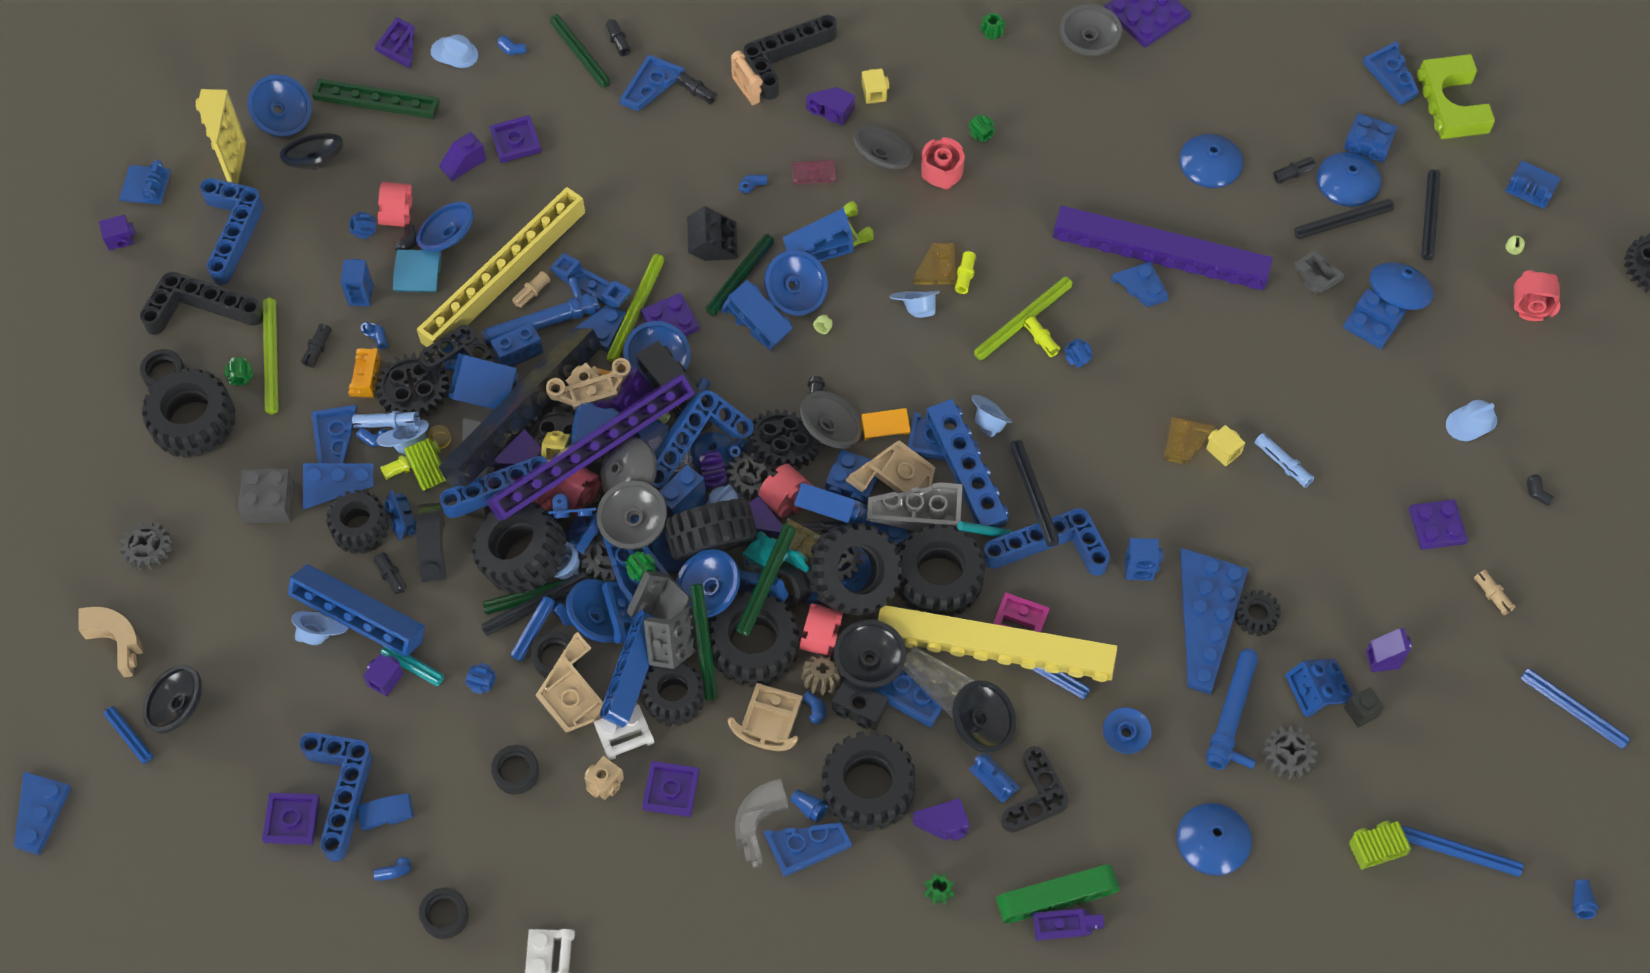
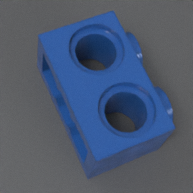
M344 260L340 282L348 305L371 306L374 284L366 260Z
M532 323L491 340L494 356L501 364L514 367L543 353L541 339Z
M1130 538L1125 555V580L1153 581L1155 573L1160 570V562L1163 561V548H1159V539Z

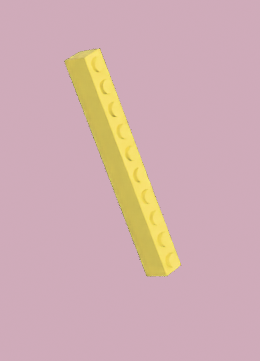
M566 187L417 328L421 344L428 347L459 326L469 325L585 214L583 198ZM443 343L441 349L443 350L448 343Z
M886 605L879 612L878 621L893 627L901 635L905 647L917 648L918 646L936 653L947 651L958 657L969 655L981 661L992 659L997 660L998 663L1003 665L1015 663L1020 664L1026 669L1037 667L1043 668L1049 673H1059L1060 671L1077 678L1088 676L1099 682L1112 681L1117 655L1116 645Z

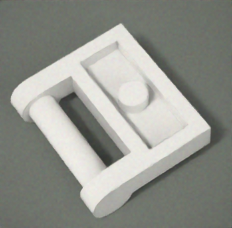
M639 705L634 707L630 721L623 728L604 719L594 722L609 760H613L616 758V755L647 744L649 746L654 744V739ZM638 732L643 734L613 747L610 744Z
M529 929L525 973H553L555 940L561 941L559 972L556 973H569L571 940H574L575 931L571 929Z

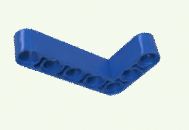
M208 178L200 184V190L207 205L232 211L207 262V269L212 281L217 285H224L230 281L260 218L264 205L258 190L253 187Z
M708 390L696 392L655 452L658 481L653 484V487H662L669 481L708 420L732 438L749 437L754 428L752 421L716 393ZM703 396H705L708 400L706 407H704L701 403V399ZM721 409L725 412L724 420H721L719 416ZM691 414L695 417V424L693 426L689 422ZM739 422L743 426V430L741 433H739L737 430V425ZM679 433L683 436L681 445L677 442V435ZM666 452H668L671 456V460L668 464L664 460V455Z
M1077 508L1052 517L1055 529L1062 531L1057 533L1059 537L1058 545L1072 540L1089 573L1096 576L1104 574L1108 567L1110 555L1088 512ZM1074 521H1080L1083 524L1078 525L1075 524ZM1038 522L988 541L984 546L983 558L988 568L995 569L1052 547L1046 544ZM1036 536L1039 537L1041 540H1033L1031 537ZM1084 540H1090L1092 544H1087ZM1015 544L1020 548H1012L1010 545ZM995 552L998 556L994 557L989 555V553ZM1094 559H1099L1103 563H1096L1094 562Z
M309 732L304 734L299 741V746L304 756L312 762L342 766L320 841V846L325 856L330 861H340L346 856L358 815V806L362 801L373 756L367 743L362 740ZM318 744L315 749L307 750L310 745ZM335 748H341L338 753L331 754ZM358 752H365V754L362 757L355 758V755ZM359 774L355 780H348L351 775ZM352 797L349 803L342 804L343 799ZM346 820L343 826L335 827L338 821ZM339 843L336 850H328L332 844Z

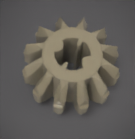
M821 654L818 659L812 656L809 662H805L801 678L804 681L805 689L812 688V694L819 691L823 696L825 691L832 694L834 689L840 686L842 675L838 671L835 662H832L831 656L825 659Z

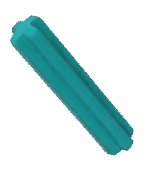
M385 646L380 651L385 657H394L400 662L401 667L435 686H439L444 680L443 673L410 655L405 658Z

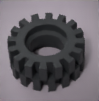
M1252 590L1251 594L1245 593L1236 609L1235 618L1238 619V626L1242 624L1244 632L1246 629H1249L1248 634L1250 635L1253 632H1256V636H1261L1262 632L1264 635H1267L1269 631L1272 632L1281 615V611H1279L1281 606L1280 603L1276 604V597L1271 599V593L1269 592L1267 595H1263L1264 590H1260L1258 594L1256 590ZM1253 606H1259L1266 611L1267 617L1263 620L1255 619L1250 615L1249 609Z

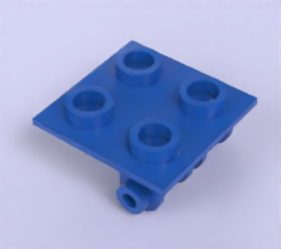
M159 160L151 163L150 167L129 165L119 201L161 205L171 169L164 168L163 163Z
M1521 161L1505 192L1545 209L1561 178L1525 161Z
M557 494L553 498V511H548V514H554V518L569 517V512H578V516L593 515V511L597 510V508L569 510L568 497L564 494Z

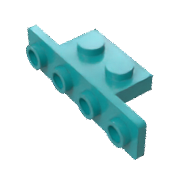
M760 531L754 542L742 554L748 561L764 569L776 539L773 537L770 539L765 533ZM789 547L783 561L804 572L809 570L805 563L807 560L800 551L796 550L794 552Z

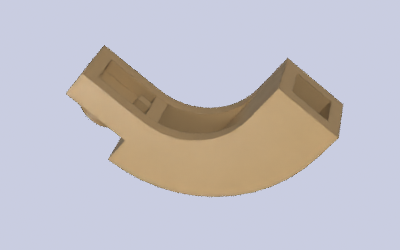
M104 607L79 608V631L85 640L94 638H110L117 642V668L124 678L133 677L134 667H137L136 654H142L143 647L139 636L130 622L123 615L112 609Z

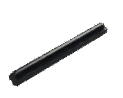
M1019 439L1012 441L1011 450L1046 544L1049 547L1057 546L1059 544V537L1023 442Z

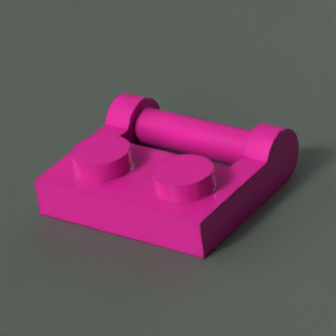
M1005 592L993 624L1011 627L1002 624L1003 619L1032 628L1036 632H1042L1050 608Z

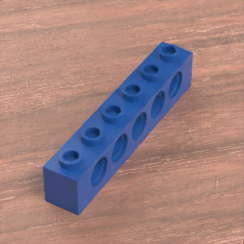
M953 399L927 408L926 418L956 483L962 484V496L975 524L997 528L1006 526L1009 511L1006 505L1001 504L998 498L1000 493L997 485L992 484L989 477L991 474L986 464L982 463L980 449L971 440L972 433L970 427L967 424L964 425L962 421L963 414L960 406H955ZM953 424L956 428L947 429L945 425ZM961 443L965 448L957 449L954 447V444ZM971 463L974 468L966 469L963 464ZM980 483L983 485V488L976 489L972 484ZM990 503L993 508L985 509L981 504Z

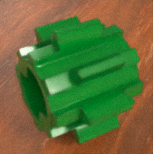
M991 12L989 15L986 14L985 17H982L980 32H983L985 38L996 40L997 37L999 38L1001 35H1004L1006 21L998 13L994 14Z
M978 114L969 122L968 127L971 130L969 134L974 140L978 139L979 141L986 142L995 134L994 130L996 129L993 127L995 122L989 116L986 117L985 115Z
M233 357L230 361L228 360V365H224V375L229 384L244 386L246 383H249V378H253V368H251V363L247 359Z
M637 551L626 560L627 574L632 580L636 579L640 583L645 571L656 572L655 560L649 553L645 555L643 551Z
M933 873L932 880H925L924 886L928 890L925 891L924 896L933 900L932 905H935L937 902L946 905V898L954 897V892L951 890L954 886V881L947 880L946 873L942 874V876ZM939 886L940 889L944 888L945 891L940 892L938 889L934 890L933 888Z

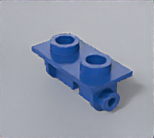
M390 490L384 502V508L386 513L390 515L393 532H396L398 540L401 541L404 534L408 533L409 536L416 534V521L413 514L404 515V513L411 512L407 497L403 493L394 495L393 490Z
M980 754L975 759L976 763L969 768V771L1002 804L1020 789L987 754L984 756Z

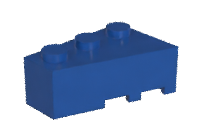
M844 208L783 237L785 251H804L813 255L819 262L854 252L851 227Z
M748 280L728 296L720 310L724 314L729 312L737 318L735 323L739 326L744 324L752 331L750 335L769 351L789 335L793 329L789 319L781 315L776 310L773 302L769 299L766 300L759 288Z

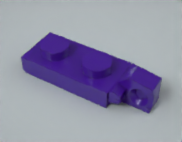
M1083 909L1041 912L1032 915L1036 941L1081 937L1092 934L1094 929L1104 928L1103 914L1090 915L1089 911H1083Z

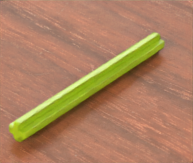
M653 255L607 354L608 362L613 363L621 357L626 339L633 331L641 314V309H643L665 262L662 255Z
M1067 276L1059 280L974 350V356L978 360L985 359L1024 327V323H1026L1025 321L1028 318L1036 317L1072 287V280Z
M269 297L263 300L265 412L274 415V413L279 411L276 300Z

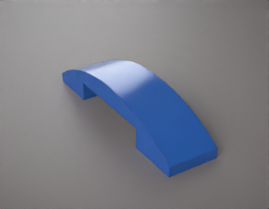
M562 253L550 267V270L568 285H570L568 280L576 277L582 294L589 293L590 295L595 293L597 301L608 306L620 307L632 293V289L614 280L610 283L581 267L580 261L565 253Z

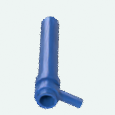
M572 277L568 282L574 298L568 299V302L487 327L485 331L481 332L484 342L491 345V340L529 323H532L535 330H539L573 318L575 320L581 319L586 314L589 316L593 315L595 311L600 310L595 293L590 295L589 293L582 294L577 278Z
M1244 649L1239 654L1216 732L1210 739L1211 747L1206 752V764L1214 769H1225L1230 760L1253 769L1256 763L1255 759L1233 750L1235 746L1234 737L1258 662L1257 653L1252 649Z

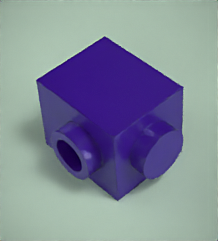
M125 214L99 221L102 238L108 250L134 244L133 235L136 234L133 223L128 222Z
M379 654L376 659H373L368 664L363 678L367 686L387 697L402 677L403 672L397 659L392 656L385 657Z

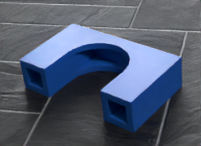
M581 403L575 410L569 445L617 415L619 411L613 408H599L593 403ZM656 419L631 437L646 441L655 453L666 437L669 425L662 424L660 420ZM656 472L655 481L658 479V474H657V472Z
M801 483L795 506L850 524L867 522L868 505Z

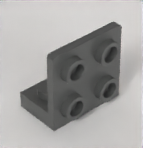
M645 571L627 609V613L631 617H635L640 610H643L659 619L670 620L689 606L692 598L667 573Z
M687 606L670 620L652 617L644 620L649 665L674 669L698 650L693 606Z

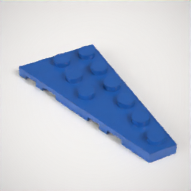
M1180 548L1187 687L1211 695L1248 568Z

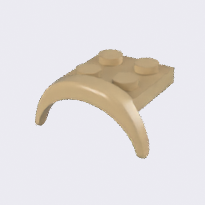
M757 683L742 726L734 718L729 717V727L741 740L756 747L772 751L789 750L795 746L798 740V736L790 738L803 696Z

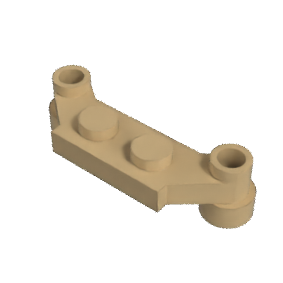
M618 358L613 362L612 371L609 374L565 386L564 382L559 378H552L547 382L546 391L552 400L572 405L575 410L581 403L595 404L617 397V390L629 375L631 366L628 360Z

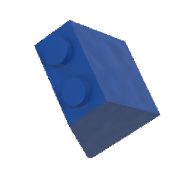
M458 353L448 397L495 409L511 393L512 386H516L519 373H516L517 368Z
M688 465L675 473L664 486L658 489L667 506V518L695 507L704 506L707 503L704 478Z

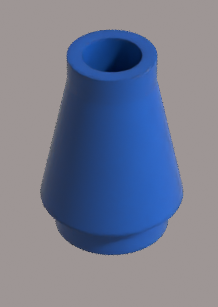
M799 789L791 796L790 801L810 821L819 822L828 810V805L825 804L823 799L802 792Z
M1586 879L1576 880L1574 882L1575 890L1572 911L1580 919L1594 918L1598 911V905L1593 895L1590 881Z

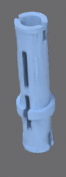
M400 411L379 414H354L352 424H354L353 427L356 429L362 427H392L393 429H399L401 426H419L420 417H415L419 416L418 412L401 413Z
M1265 433L1257 437L1254 443L1285 470V474L1291 475L1304 488L1313 482L1315 477L1300 465V461L1290 457Z

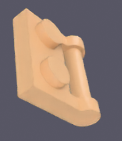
M738 50L731 56L732 78L752 106L760 103V86L763 80L754 73L746 62L745 55L742 51Z

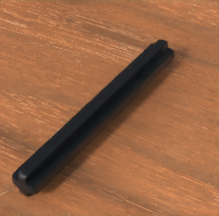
M1434 169L1429 171L1427 178L1421 252L1422 259L1429 261L1433 259L1435 251L1441 174L1439 170Z
M1386 199L1295 227V237L1302 239L1393 211L1394 203L1392 200Z
M582 572L483 623L481 628L484 634L489 636L534 613L544 596L557 601L567 596L577 583L589 578L585 572Z

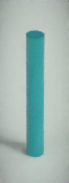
M959 521L957 524L958 530L994 537H1001L1014 532L1013 530Z

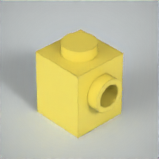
M883 69L862 71V88L866 104L885 102L887 99L889 80L888 77H884Z
M1225 425L1220 430L1215 429L1208 436L1209 442L1206 449L1223 465L1228 466L1242 454L1245 442L1236 431L1231 430Z
M561 431L547 432L542 442V457L548 460L568 447L570 434H564Z

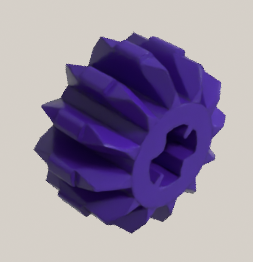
M707 451L700 454L698 457L701 476L704 478L705 488L707 490H714L717 487L726 486V472L721 453L719 451Z

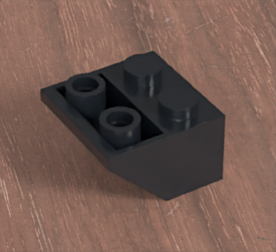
M703 206L687 217L689 254L704 261L734 260L738 258L736 221L706 206Z

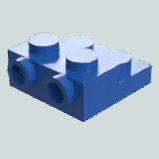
M1357 113L1343 149L1384 163L1398 126Z
M1368 288L1344 323L1343 328L1382 349L1402 321L1406 309L1388 303L1374 290L1372 291Z
M841 449L838 459L833 464L825 482V490L868 505V498L872 497L879 479L874 476L866 489L861 492L848 483L846 478L871 461V459Z

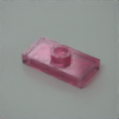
M834 160L792 162L793 184L836 182Z

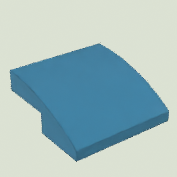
M397 250L393 291L438 293L441 251Z

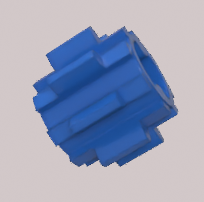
M357 212V215H351L349 220L351 234L363 239H368V236L374 235L376 231L375 217L367 212Z
M1079 338L1064 348L1066 352L1064 355L1071 366L1074 364L1078 368L1093 358L1091 353L1093 351L1086 340L1082 341Z
M479 663L478 666L472 665L467 673L466 684L472 688V692L483 694V691L490 692L492 690L496 673L490 669V665Z

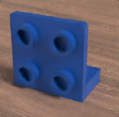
M1335 659L1305 660L1285 674L1304 717L1314 715L1326 705L1347 703L1350 697L1353 696L1351 688L1342 674L1341 667Z

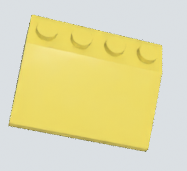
M201 89L200 96L196 99V110L201 114V122L205 124L207 137L211 139L212 149L216 152L227 182L239 184L246 139L228 91Z

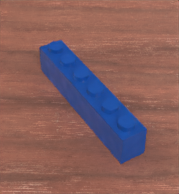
M306 564L290 577L289 596L406 658L422 644L425 625L319 569Z

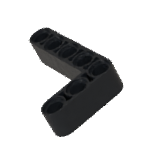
M823 15L749 42L744 46L743 54L745 55L746 62L754 73L763 80L760 86V94L763 98L772 100L779 95V78L771 65L772 63L835 40L837 21L834 16Z
M172 271L162 276L140 313V319L146 331L152 335L159 334L165 329L180 302L252 326L258 325L263 321V310L256 298Z

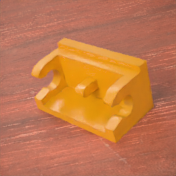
M377 348L356 349V354L358 355L355 357L352 382L349 384L350 390L348 394L350 397L374 398L375 383H377L381 358Z
M906 408L861 415L864 441L875 437L910 434Z

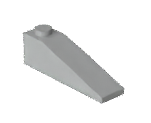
M939 482L932 484L930 487L920 489L915 487L911 488L910 491L902 493L892 492L869 497L867 521L919 533L921 528L929 526V529L934 528V525L941 524V528H948V525L954 526L955 530L959 532L957 524L961 521L962 484Z

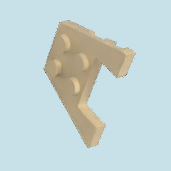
M898 440L874 459L851 473L846 478V481L863 492L872 478L876 476L897 493L910 491L911 488L915 487L919 489L930 487L934 477L935 466Z
M578 632L574 634L572 640L536 694V698L565 733L602 719L600 717V710L603 701L573 666L576 661L591 650V647Z

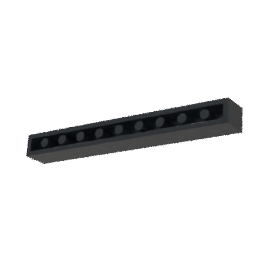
M573 328L438 466L448 485L468 487L551 401L546 391L547 382L552 378H559L566 385L567 382L565 380L571 376L572 371L576 367L587 363L596 354L602 345L594 329Z

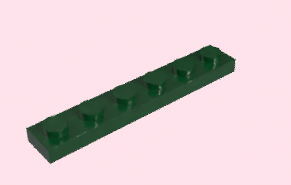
M319 78L312 93L313 100L429 119L435 118L440 104L438 97Z

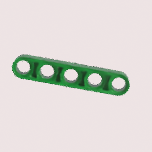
M1109 864L1003 893L996 897V902L1003 923L1009 924L1031 918L1034 913L1056 911L1106 897L1118 892L1120 887L1112 865Z

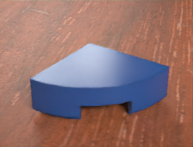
M555 601L551 609L552 614H557L561 619V623L565 626L571 625L572 622L569 619L567 610L562 603Z

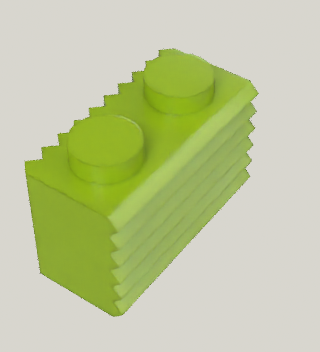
M427 438L403 449L422 491L446 481L438 467L441 461L437 454L441 453L436 440L431 442V439Z
M1389 820L1378 824L1376 829L1369 831L1367 828L1359 829L1353 833L1354 836L1349 842V846L1361 870L1405 856L1411 850L1399 821L1391 823Z

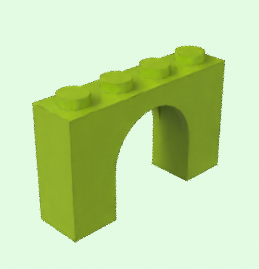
M1471 54L1423 60L1420 69L1417 71L1418 81L1423 86V95L1429 103V113L1433 115L1435 130L1439 132L1441 139L1490 133L1495 122L1489 104L1459 106L1450 102L1442 92L1444 88L1449 86L1472 84L1477 69Z

